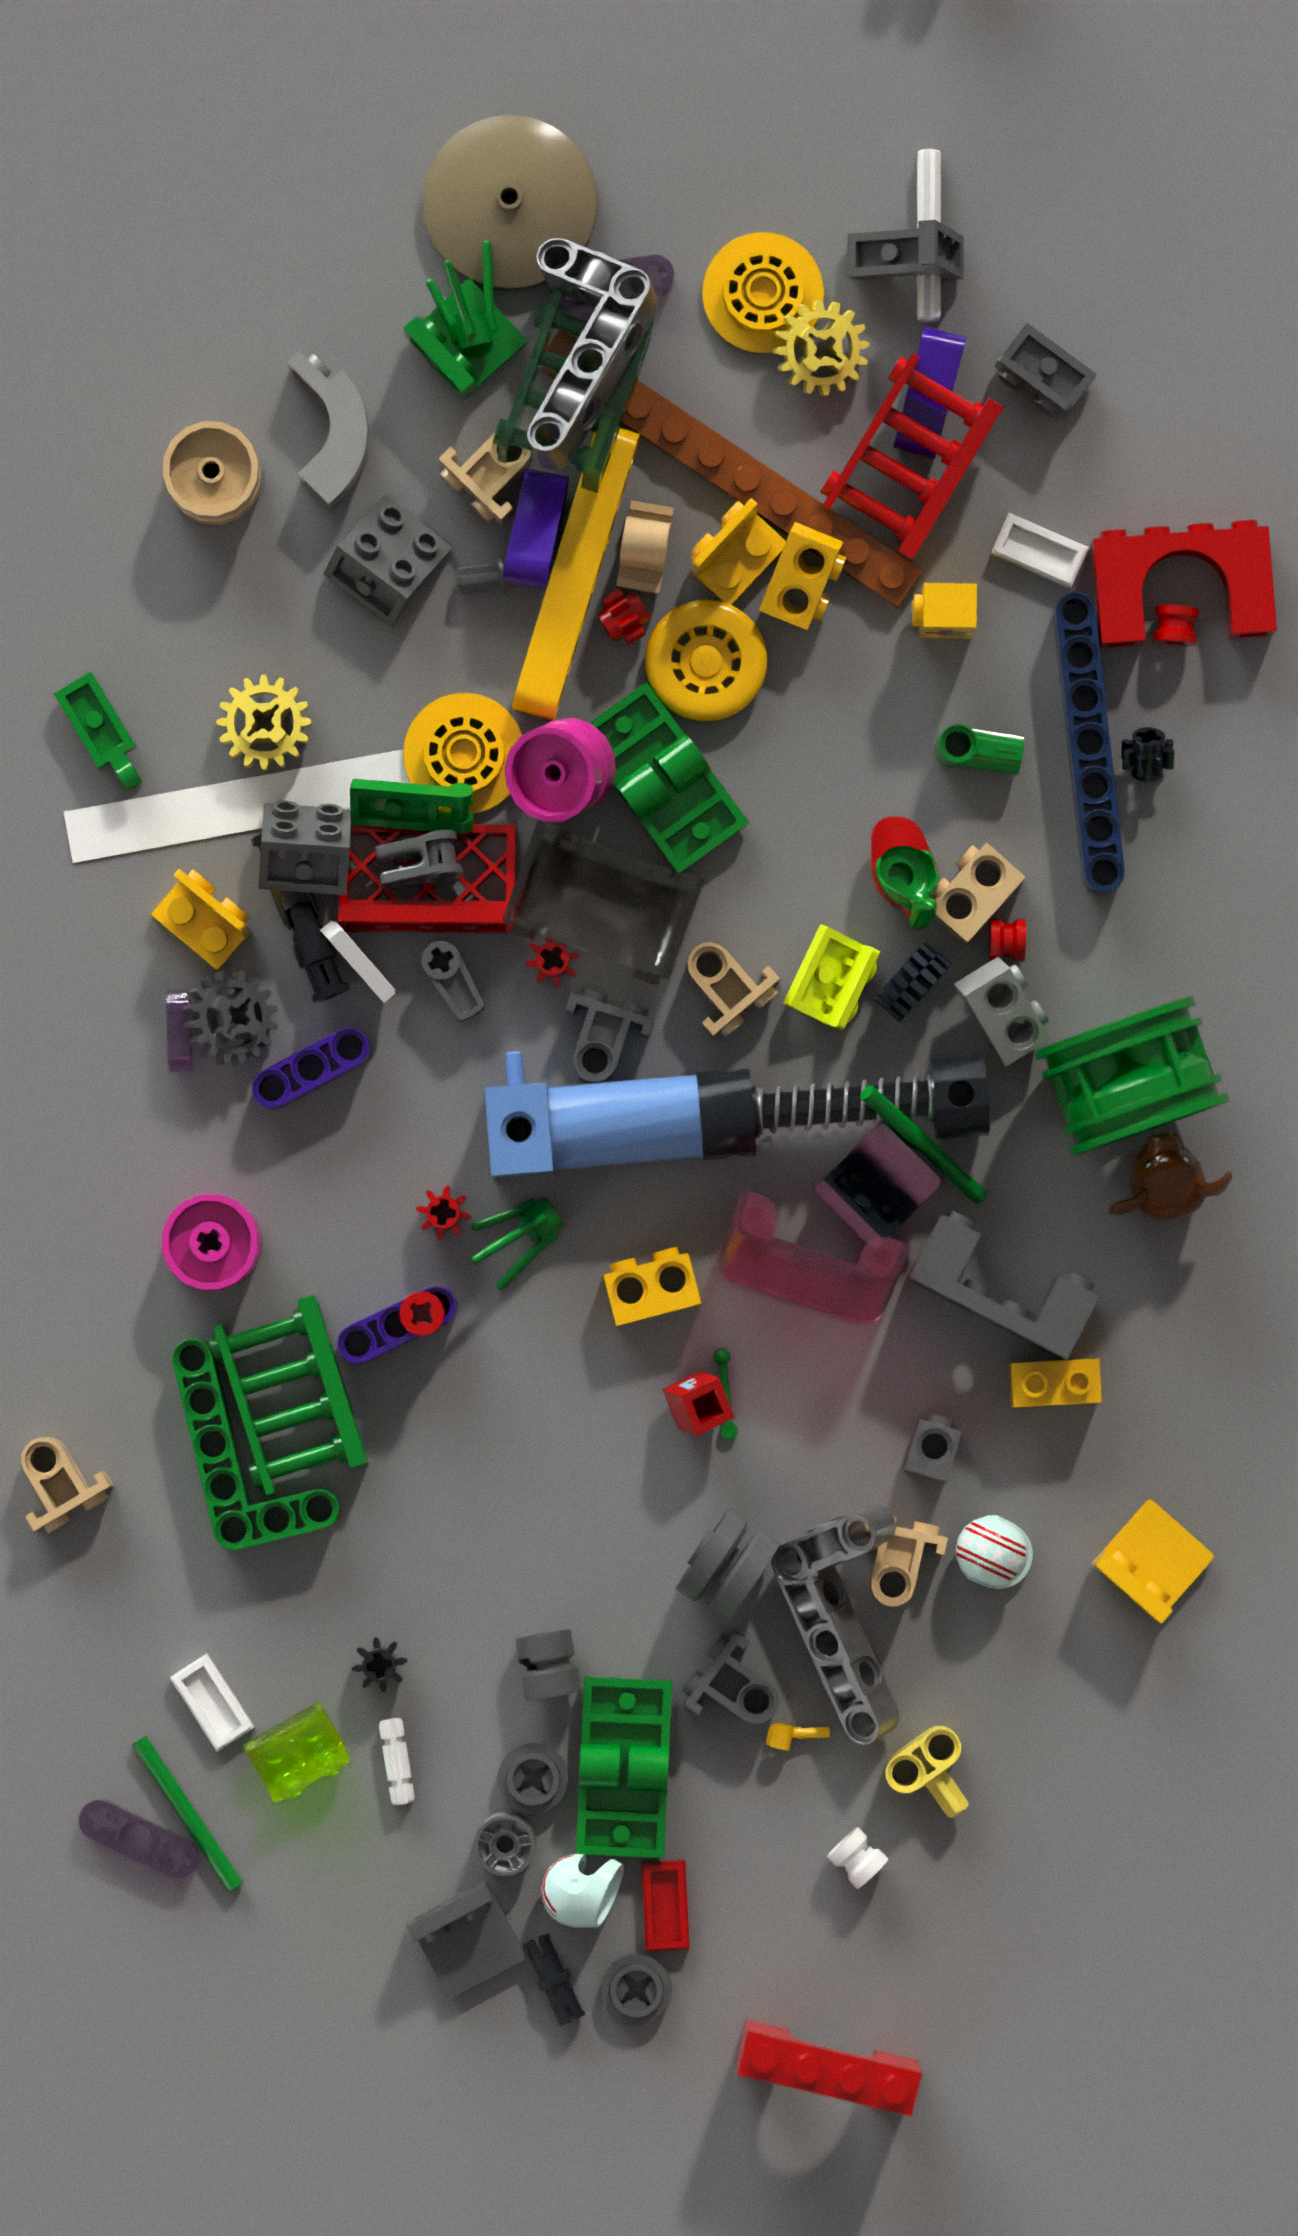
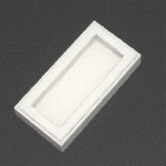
M1008 513L991 555L1071 589L1089 547Z
M331 920L320 930L383 1003L395 994L394 987L336 921L333 922Z
M208 1653L170 1677V1680L217 1752L255 1727Z

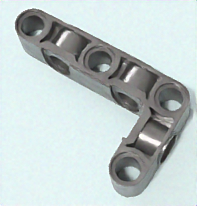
M553 238L544 242L536 255L537 263L549 288L556 293L573 299L575 302L581 300L596 306L552 383L527 432L528 441L540 464L546 469L559 470L571 463L590 429L596 423L657 314L659 300L649 277L642 270L569 240ZM567 262L562 268L554 269L556 265ZM642 293L638 298L629 300L633 294ZM600 365L598 370L586 373L589 368ZM551 439H559L552 446H544Z
M877 1504L870 1505L844 1517H836L806 1531V1533L780 1545L771 1559L775 1576L843 1728L852 1741L861 1745L870 1744L895 1729L899 1722V1712L835 1566L844 1562L849 1563L860 1557V1555L886 1543L893 1537L896 1530L894 1516L887 1508ZM865 1524L869 1527L871 1535L867 1532ZM796 1553L800 1556L802 1563L798 1560ZM832 1634H834L837 1638L838 1644L833 1639ZM869 1715L874 1720V1724L870 1721Z

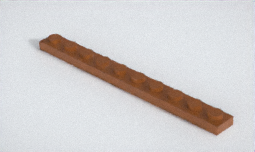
M560 328L536 363V367L555 379L578 339ZM600 365L589 368L586 373L598 370ZM624 372L602 410L604 413L631 431L639 433L640 437L734 500L745 505L752 498L758 503L757 514L786 535H789L794 523L797 522L843 541L844 543L839 554L847 558L841 572L898 609L921 575V569L833 510L823 507L821 502L627 372ZM813 548L809 549L810 551L824 559L820 551Z

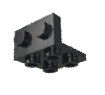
M881 1120L813 1190L824 1200L830 1209L834 1210L854 1229L860 1239L867 1242L877 1251L944 1183V1175L915 1146L905 1140L885 1120Z

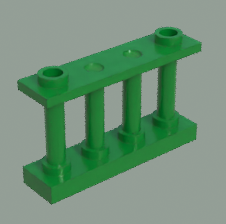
M317 1295L298 1299L300 1309L293 1311V1316L231 1336H228L225 1324H220L213 1327L216 1336L209 1338L216 1363L224 1361L255 1462L248 1464L256 1489L263 1487L266 1495L277 1492L273 1479L338 1458L340 1462L348 1460L350 1468L369 1463ZM298 1332L300 1336L308 1334L313 1351L306 1353L307 1358L241 1378L234 1353ZM311 1374L313 1378L322 1377L326 1393L319 1395L320 1400L254 1420L247 1395ZM321 1417H326L327 1420L335 1419L339 1435L332 1437L333 1442L274 1461H267L260 1437Z

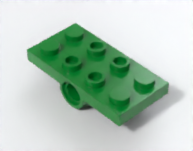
M647 682L590 722L606 736L614 752L616 774L613 781L614 788L678 876L749 825V821L711 771L703 755L692 740L684 734Z
M584 1676L576 1854L664 1858L672 1680Z

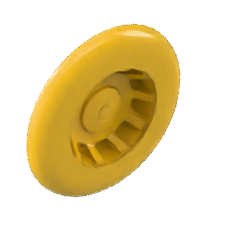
M758 232L738 237L719 250L706 270L702 297L704 309L711 325L727 342L749 352L771 353L773 349L783 346L784 340L775 336L776 331H787L789 328L783 319L785 316L781 310L785 305H788L791 311L787 315L793 316L796 319L799 317L797 306L800 304H805L810 311H813L814 300L824 301V285L819 267L804 247L780 234ZM762 260L761 264H751L752 261ZM771 260L781 265L776 267L769 264V261ZM743 267L745 269L744 273L741 276L736 275L735 273ZM789 271L794 279L788 280L784 273ZM730 284L738 285L736 293H729ZM790 289L797 290L796 299L789 296ZM737 301L743 307L740 312H737L733 306ZM748 314L758 317V322L755 323L745 318ZM775 316V322L764 323L766 317ZM818 318L809 321L807 324L814 327Z
M696 600L674 608L655 626L646 647L645 669L652 690L668 709L684 718L695 721H717L740 712L755 698L765 679L767 651L759 629L744 612L725 602ZM707 628L706 635L696 636L694 630ZM715 629L726 634L722 640L713 636ZM688 635L690 641L685 646L678 643L682 637ZM731 641L735 643L738 649L734 653H731L727 646ZM674 651L681 654L679 663L672 662ZM733 661H741L739 671L731 669ZM680 670L685 679L678 681L674 671ZM728 677L734 679L727 688L722 685ZM692 684L698 687L699 691L695 693L686 687ZM715 687L718 693L705 694V690Z
M455 693L443 696L424 707L414 718L407 731L403 748L406 774L412 784L447 787L452 785L445 781L449 775L457 778V783H465V779L474 777L477 784L471 785L473 788V803L469 806V811L473 814L486 811L498 805L510 794L506 786L504 768L509 750L519 737L522 736V732L513 716L502 705L488 697L474 693ZM463 720L462 726L453 727L451 725V722ZM475 721L483 726L480 729L471 727L470 723ZM443 727L447 730L441 738L435 736ZM491 732L496 741L488 742L484 735ZM431 745H438L437 754L430 756ZM491 750H498L496 762L490 760ZM437 762L443 768L440 774H437L432 767ZM486 767H489L493 771L484 779L481 772ZM440 807V810L451 812L452 808Z

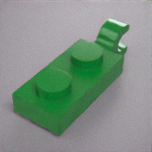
M91 671L53 693L99 770L111 764L127 790L143 782L126 755L136 749L137 746Z

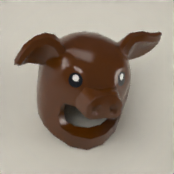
M1168 1132L1151 1135L1148 1137V1144H1145L1134 1156L1130 1167L1129 1186L1132 1197L1111 1205L1109 1214L1121 1215L1140 1209L1144 1215L1157 1220H1176L1187 1217L1201 1207L1206 1197L1217 1196L1223 1193L1232 1179V1172L1228 1171L1218 1181L1207 1183L1200 1162L1188 1148L1181 1145L1176 1133Z

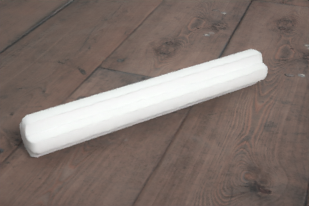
M923 149L919 150L917 155V228L918 221L937 220L941 223V153L939 150ZM936 274L918 275L917 319L922 322L939 321L941 316V277Z

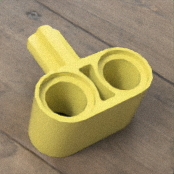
M933 1726L887 1759L884 1766V1775L888 1784L895 1791L911 1793L926 1786L948 1818L959 1815L969 1806V1801L947 1772L961 1754V1742L956 1733L950 1728ZM944 1734L949 1736L953 1742L951 1753L944 1758L933 1757L928 1749L930 1740L937 1735ZM902 1760H909L917 1767L916 1777L907 1784L896 1782L892 1776L894 1766Z

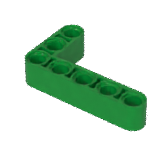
M186 1339L180 1342L172 1354V1363L210 1522L217 1543L223 1548L238 1550L324 1529L333 1525L340 1516L341 1503L338 1497L327 1489H315L254 1505L250 1504L220 1374L211 1346L200 1339ZM190 1346L200 1347L205 1354L204 1365L197 1371L188 1370L182 1362L183 1352ZM202 1388L210 1390L215 1396V1406L207 1414L197 1412L192 1404L194 1394ZM211 1431L219 1432L226 1441L224 1452L217 1457L208 1455L203 1449V1439ZM221 1474L231 1476L236 1483L235 1494L229 1499H221L213 1491V1482ZM316 1496H323L331 1502L332 1514L326 1521L314 1520L309 1514V1503ZM272 1507H281L289 1515L288 1527L282 1532L273 1531L267 1526L266 1514ZM230 1517L240 1518L246 1525V1535L240 1542L229 1541L223 1533L224 1523Z

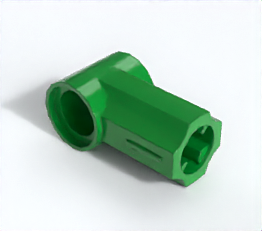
M953 724L947 727L936 739L934 754L943 766L949 768L966 767L1018 775L1023 757L1024 737L971 729L963 724ZM947 737H961L966 743V754L962 757H955L948 753L945 747Z

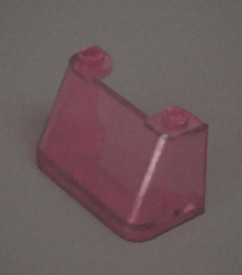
M741 1189L719 1254L718 1263L720 1271L727 1279L734 1283L858 1324L867 1325L875 1323L883 1317L905 1265L911 1245L886 1237L872 1239L865 1245L861 1254H858L855 1264L773 1237L778 1220L775 1205L771 1200L762 1195Z

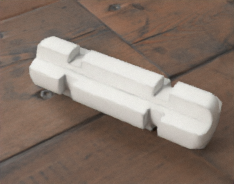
M401 1718L385 1719L380 1721L379 1730L381 1740H385V1745L382 1746L387 1780L391 1781L392 1784L389 1787L391 1802L393 1805L409 1804L414 1801L415 1794L413 1783H409V1778L412 1776L406 1742L402 1741V1736L405 1735L403 1721Z

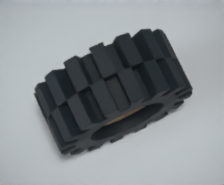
M925 941L882 988L874 1000L900 1023L948 970L952 963L930 943Z

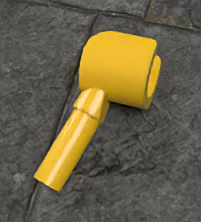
M774 1723L769 1728L766 1744L773 1748L789 1751L792 1737L798 1739L829 1738L830 1728H801L783 1723Z

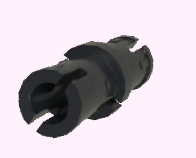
M547 1933L537 1937L544 1951L543 1956H541L533 1939L523 1944V1947L526 1949L540 1978L537 1985L540 1991L545 1990L558 2019V2024L562 2026L571 2022L564 2007L566 2003L575 2020L584 2016L585 2011L582 2010L568 1980L572 1977L568 1968L563 1969L550 1939V1934Z

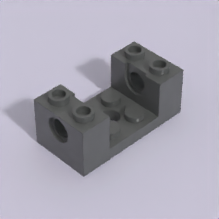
M953 1211L948 1217L943 1214L938 1216L906 1279L1061 1360H1067L1100 1297L1091 1292L1094 1284L1074 1273H1068L1066 1278L1062 1276L1054 1277L1031 1321L1027 1319L1031 1311L1008 1299L1004 1300L1002 1305L988 1298L991 1290L970 1279H965L963 1285L957 1282L981 1234L973 1231L976 1222Z

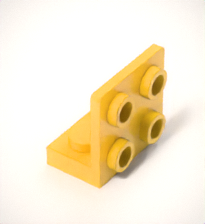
M752 498L745 505L737 501L722 517L721 521L723 523L720 526L722 529L718 534L713 537L707 533L691 551L693 554L690 558L692 560L691 575L719 601L733 605L778 558L786 543V540L757 514L758 503Z
M178 869L174 874L178 882L151 915L213 968L220 971L252 933L245 924L250 917L227 897L222 903L212 897L216 889L194 869L188 875Z
M1148 1499L1091 1564L1155 1621L1162 1624L1173 1612L1171 1606L1214 1559V1554L1158 1504Z

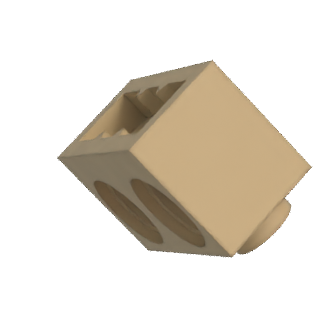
M987 842L980 850L972 845L955 864L961 869L958 875L951 882L943 878L932 896L937 901V911L934 919L965 946L1026 878ZM984 863L995 866L999 872L998 883L993 886L981 885L975 877L977 866ZM953 896L965 898L970 905L969 915L963 919L951 917L946 910V902L949 898Z

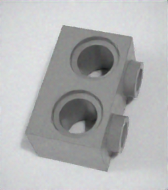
M998 956L954 983L992 1052L1005 1067L1050 1040L1043 1027L1049 1020L1036 1000L1028 1001L1023 990L1029 987L1015 964L1008 967ZM1004 984L1003 991L997 998L987 999L988 992L993 986ZM1024 1019L1021 1030L1009 1035V1026L1016 1020Z

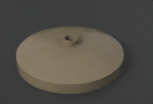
M505 115L486 118L465 127L441 148L426 178L423 210L426 227L435 249L444 261L449 259L452 262L456 273L465 279L473 280L477 285L483 286V242L489 240L492 252L493 289L499 291H522L546 284L536 257L538 249L544 242L553 238H562L583 247L587 246L597 217V191L595 180L586 158L574 142L564 133L534 118ZM509 192H514L517 195V201L512 205H507L503 203L501 197H507ZM567 262L556 265L554 269L562 268Z

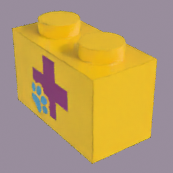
M924 583L921 593L914 594V600H912L911 624L912 627H920L919 638L972 639L977 628V584Z

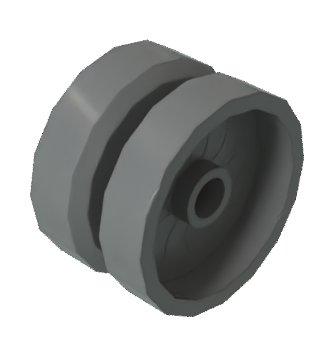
M729 1509L714 1530H709L688 1560L687 1564H689V1567L675 1587L677 1591L695 1601L704 1595L712 1582L719 1585L708 1602V1612L726 1624L753 1588L780 1545L763 1532H759L752 1536L742 1551L738 1549L737 1545L747 1531V1521Z

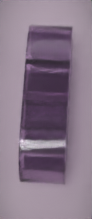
M167 989L169 1072H192L193 1050L189 1043L192 1038V1029L183 1028V1024L192 1021L191 1014L183 1011V1006L191 1005L189 989Z

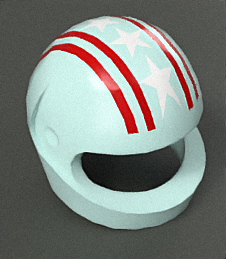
M989 1515L975 1519L964 1527L957 1540L956 1559L967 1579L988 1588L1004 1589L1014 1586L1026 1576L1032 1564L1033 1550L1028 1536L1020 1527L998 1515Z
M574 1854L558 1859L549 1867L542 1881L541 1897L546 1911L557 1922L569 1927L599 1928L606 1919L619 1891L624 1873V1865L614 1859H610L595 1874L587 1876L585 1875L586 1855Z

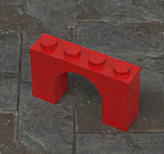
M1241 520L1232 522L1231 529L1214 530L1213 523H1199L1188 525V532L1170 533V527L1168 526L1145 528L1144 535L1127 536L1126 530L1123 529L1100 532V538L1093 539L1090 545L1100 649L1143 645L1146 640L1142 600L1145 576L1154 565L1174 556L1197 558L1212 567L1220 577L1225 590L1229 639L1273 636L1277 631L1269 526L1258 527L1257 520Z
M749 2019L745 2021L736 2059L737 2075L911 2117L922 2076L918 2060L878 2050H874L873 2056L842 2052L797 2039L790 2035L789 2029Z

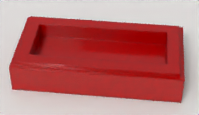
M685 1859L641 1862L646 1952L690 1949Z

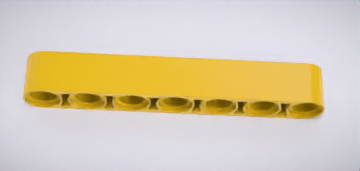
M599 421L596 425L512 703V709L551 721L556 717L640 438L639 433Z

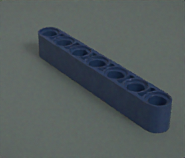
M1073 591L1060 598L1053 613V624L1082 879L1085 887L1090 892L1096 895H1107L1117 889L1124 879L1125 868L1096 611L1094 603L1088 595ZM1071 603L1080 605L1086 614L1085 621L1077 625L1070 624L1063 617V607ZM1076 646L1083 647L1090 654V664L1083 668H1076L1071 665L1067 658L1068 650ZM1078 690L1091 692L1095 698V707L1090 711H1080L1073 705V693ZM1084 733L1095 735L1100 742L1099 752L1093 755L1081 752L1077 745L1078 736ZM1089 776L1100 778L1105 785L1104 795L1099 798L1088 797L1083 792L1082 781ZM1099 819L1107 823L1110 829V836L1106 841L1096 842L1088 836L1087 824L1090 821ZM1107 863L1114 869L1115 879L1112 884L1100 885L1095 882L1092 877V868L1095 864Z

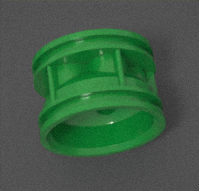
M1193 996L1113 1021L1034 1052L1037 1061L1046 1060L1049 1070L1041 1074L1043 1080L1051 1079L1067 1124L1066 1128L1061 1129L1063 1136L1072 1134L1075 1146L1068 1148L1071 1157L1161 1127L1230 1101L1228 1093L1219 1095L1215 1083L1223 1079L1221 1074L1214 1075L1197 1027L1203 1024L1201 1017L1194 1019L1191 1017L1189 1008L1196 1005Z

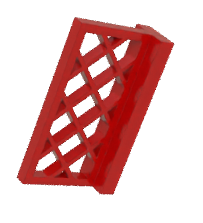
M474 824L473 830L469 833L457 834V838L466 846L456 857L457 864H460L469 854L473 853L488 869L472 884L463 876L457 879L466 890L455 900H442L432 890L438 884L430 883L419 885L422 889L411 900H399L390 890L384 891L381 888L380 880L367 868L376 860L375 850L363 862L349 851V860L356 868L349 874L348 865L346 895H339L338 925L345 932L515 934L516 825ZM351 825L350 835H369L378 845L395 842L400 836L419 837L429 831ZM378 835H385L389 837L385 841H383ZM466 836L478 837L473 842H471ZM488 837H507L506 852L494 863L477 848ZM439 854L440 863H442V856ZM420 859L408 860L406 863L400 861L397 864L407 867L415 865ZM505 862L506 876L499 870ZM362 872L378 887L367 900L349 899V884ZM494 874L506 886V901H487L476 889ZM385 894L390 900L377 899ZM428 894L433 900L422 899ZM472 895L477 901L465 900Z

